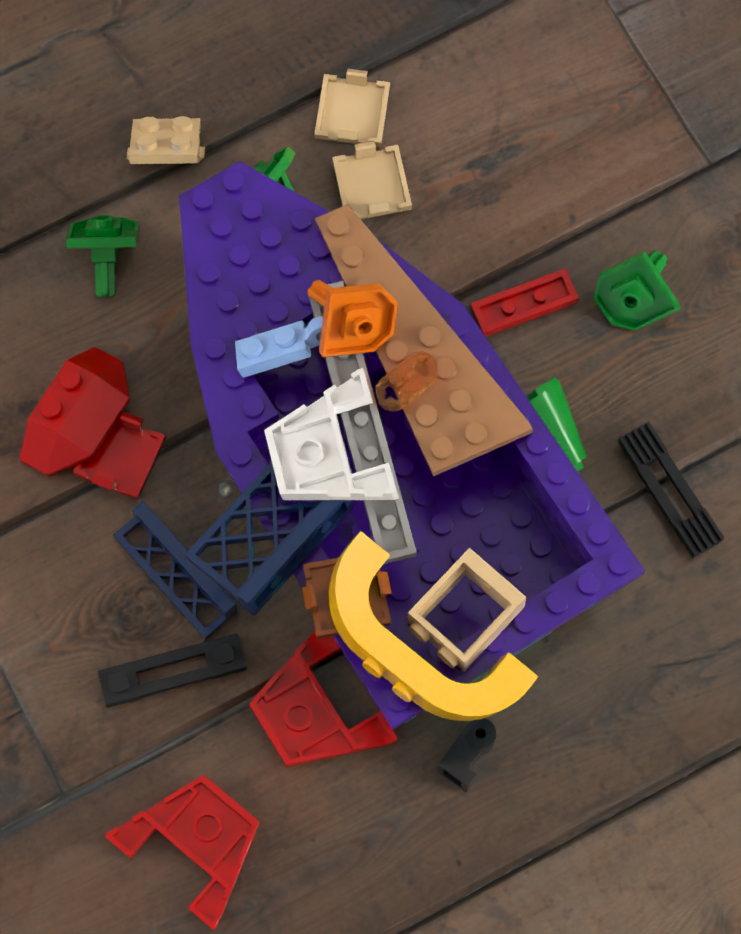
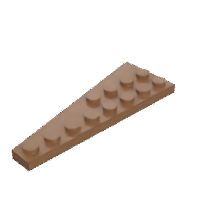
M348 204L315 218L345 287L379 283L398 303L394 334L375 352L433 477L533 432L525 416Z

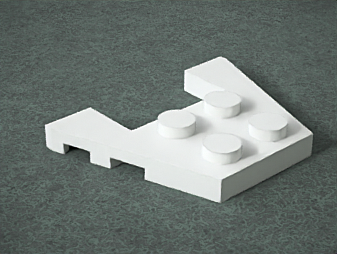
M363 368L350 374L352 378L339 387L333 385L323 392L324 396L308 407L302 405L264 430L279 492L283 500L399 499L389 463L353 474L350 469L337 414L373 403Z

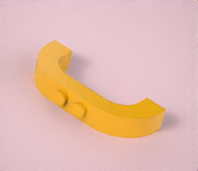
M360 531L344 549L334 566L330 578L328 596L333 623L346 645L364 661L362 666L377 678L383 676L393 684V692L406 702L412 700L424 710L445 719L457 721L478 720L489 717L518 701L539 676L512 654L507 653L500 657L480 682L471 684L458 683L442 675L378 622L369 604V588L373 577L389 558L390 554Z

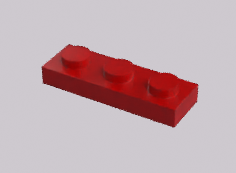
M565 268L470 303V310L476 324L484 336L487 337L578 303L579 297Z

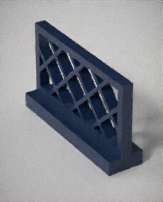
M272 461L185 554L188 561L237 599L243 608L253 616L260 611L353 509L351 500H320L313 503H304V500H298V504L278 506L277 490L279 488ZM272 491V507L252 509V498L258 492ZM299 512V523L294 529L279 531L278 514ZM273 515V531L253 533L252 517ZM247 518V534L227 536V525L233 519ZM274 539V551L268 557L254 558V541ZM248 542V559L228 561L227 544ZM208 546H222L221 562L206 563L198 557ZM249 567V578L239 589L229 582L228 569ZM216 570H222L223 576L219 574Z

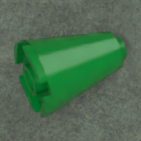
M554 377L534 389L526 397L575 469L579 471L584 468L581 461L587 456L561 382H559L557 377Z

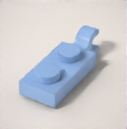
M323 316L312 319L308 326L301 320L235 341L237 370L243 378L311 357L310 348L320 345Z

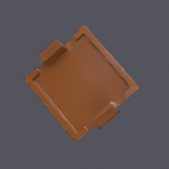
M338 558L303 564L307 585L302 588L306 610L311 609L317 639L339 635L330 613L328 596L331 574ZM379 569L370 584L369 604L378 622L383 626L391 625V618L386 595L392 594L388 572H381Z

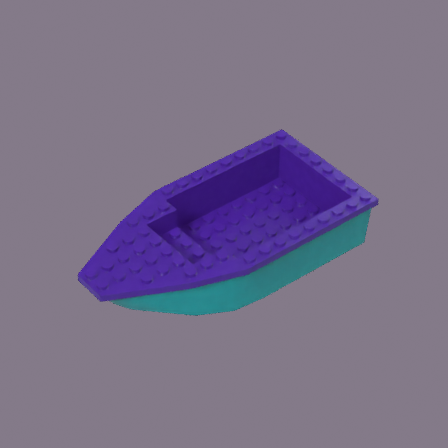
M239 161L179 195L191 348L216 454L242 493L272 461L264 430L302 405L308 407L324 396L323 392L332 387L325 357L321 356L319 346L310 348L311 357L243 378L237 370L235 341L301 320L308 326V323L314 319L307 294L308 288L312 286L313 281L321 280L326 284H331L343 280L315 218L329 211ZM379 241L525 416L533 429V432L529 435L433 477L376 352L363 353L417 551L416 557L384 564L380 568L381 572H388L392 594L386 595L391 625L384 627L446 678L458 683L469 684L489 672L500 657L507 653L515 656L552 633L556 628L585 610L591 609L606 597L644 575L645 570L465 306ZM339 413L337 414V419L353 474L355 469ZM277 490L278 506L298 504V500H283L279 490ZM272 491L258 492L252 498V509L272 507ZM304 500V503L319 502L320 500ZM351 500L353 509L293 573L301 588L307 586L303 564L340 557L344 549L360 531L373 541L363 500ZM299 512L278 514L279 531L294 529L299 523ZM273 515L257 517L266 532L273 531ZM470 548L525 595L526 602L523 610L463 672L457 665L454 668L446 665L437 655L439 650L431 642L422 643L410 632L408 612ZM465 575L425 619L464 653L505 609ZM333 636L392 730L424 711L423 708L412 700L406 702L398 697L392 690L394 685L383 676L377 678L370 674L362 666L364 661L346 645L341 636Z

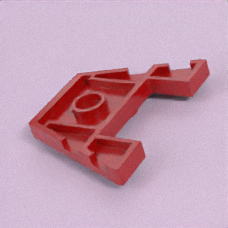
M315 629L310 637L297 648L294 655L281 670L279 669L249 703L250 709L286 768L394 744L398 740L381 712L374 714L349 730L346 728L311 671V668L340 652L341 649L333 636L317 639Z
M202 775L165 797L163 801L150 809L135 815L130 821L120 827L110 830L105 835V838L131 860L155 831L164 836L212 878L188 909L210 929L215 931L260 823L209 778Z

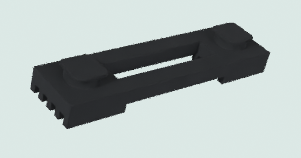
M648 421L645 425L639 426L638 429L632 430L631 433H627L624 437L621 436L618 440L620 447L692 559L721 543L724 536L707 510L702 507L667 453V448ZM656 459L658 460L693 514V517L682 520L647 466L649 463Z
M235 633L99 670L98 675L107 708L139 700L152 694L211 678L216 679L247 669L238 635ZM206 655L207 667L141 685L138 684L136 673Z

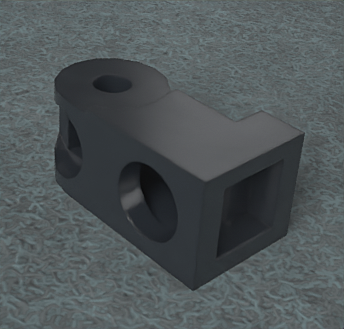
M485 718L470 721L438 764L437 772L465 792L471 787L477 775L470 769L480 755L487 754L495 743L496 729L493 723Z

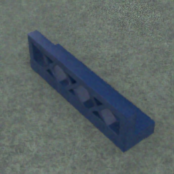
M142 501L132 510L134 518L114 533L113 537L198 633L207 640L238 613L236 603L216 582L186 559L185 554L188 550L147 504ZM141 525L149 534L148 546H132L125 537ZM153 540L159 545L160 548L152 547ZM139 553H147L146 561ZM152 554L168 555L171 559L170 573L155 572L151 568ZM176 566H177L183 573H175ZM162 579H170L169 587ZM175 579L190 580L194 584V597L178 598L174 593ZM199 591L206 599H198ZM185 604L193 605L192 612L185 606ZM197 606H213L220 613V616L205 628L197 619Z

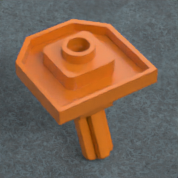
M315 280L312 286L308 288V296L324 306L319 352L322 357L374 352L394 334L398 303L379 283L332 288L321 280Z

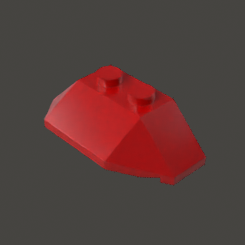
M96 347L66 360L28 418L19 459L21 463L51 477L58 474V471L72 468L92 459L131 401L124 362Z

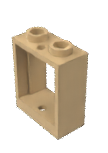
M469 548L408 612L409 630L422 643L431 642L439 650L437 655L446 665L451 668L457 665L465 672L523 610L526 596ZM466 575L505 610L463 653L425 618Z

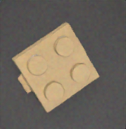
M355 69L347 70L346 79L337 78V75L324 74L314 134L315 139L353 144L374 141L376 147H381L390 82H367L368 71Z
M180 116L174 119H157L154 117L133 119L130 147H128L127 151L129 163H199L205 155V147H200V118Z
M370 141L354 144L355 155L332 157L342 206L348 204L360 219L412 210L411 198L398 145L388 146L383 150L376 151L375 142Z

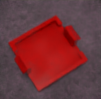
M124 412L95 456L76 465L73 474L98 486L139 500L166 440V436L153 430L144 429L142 425L143 418Z

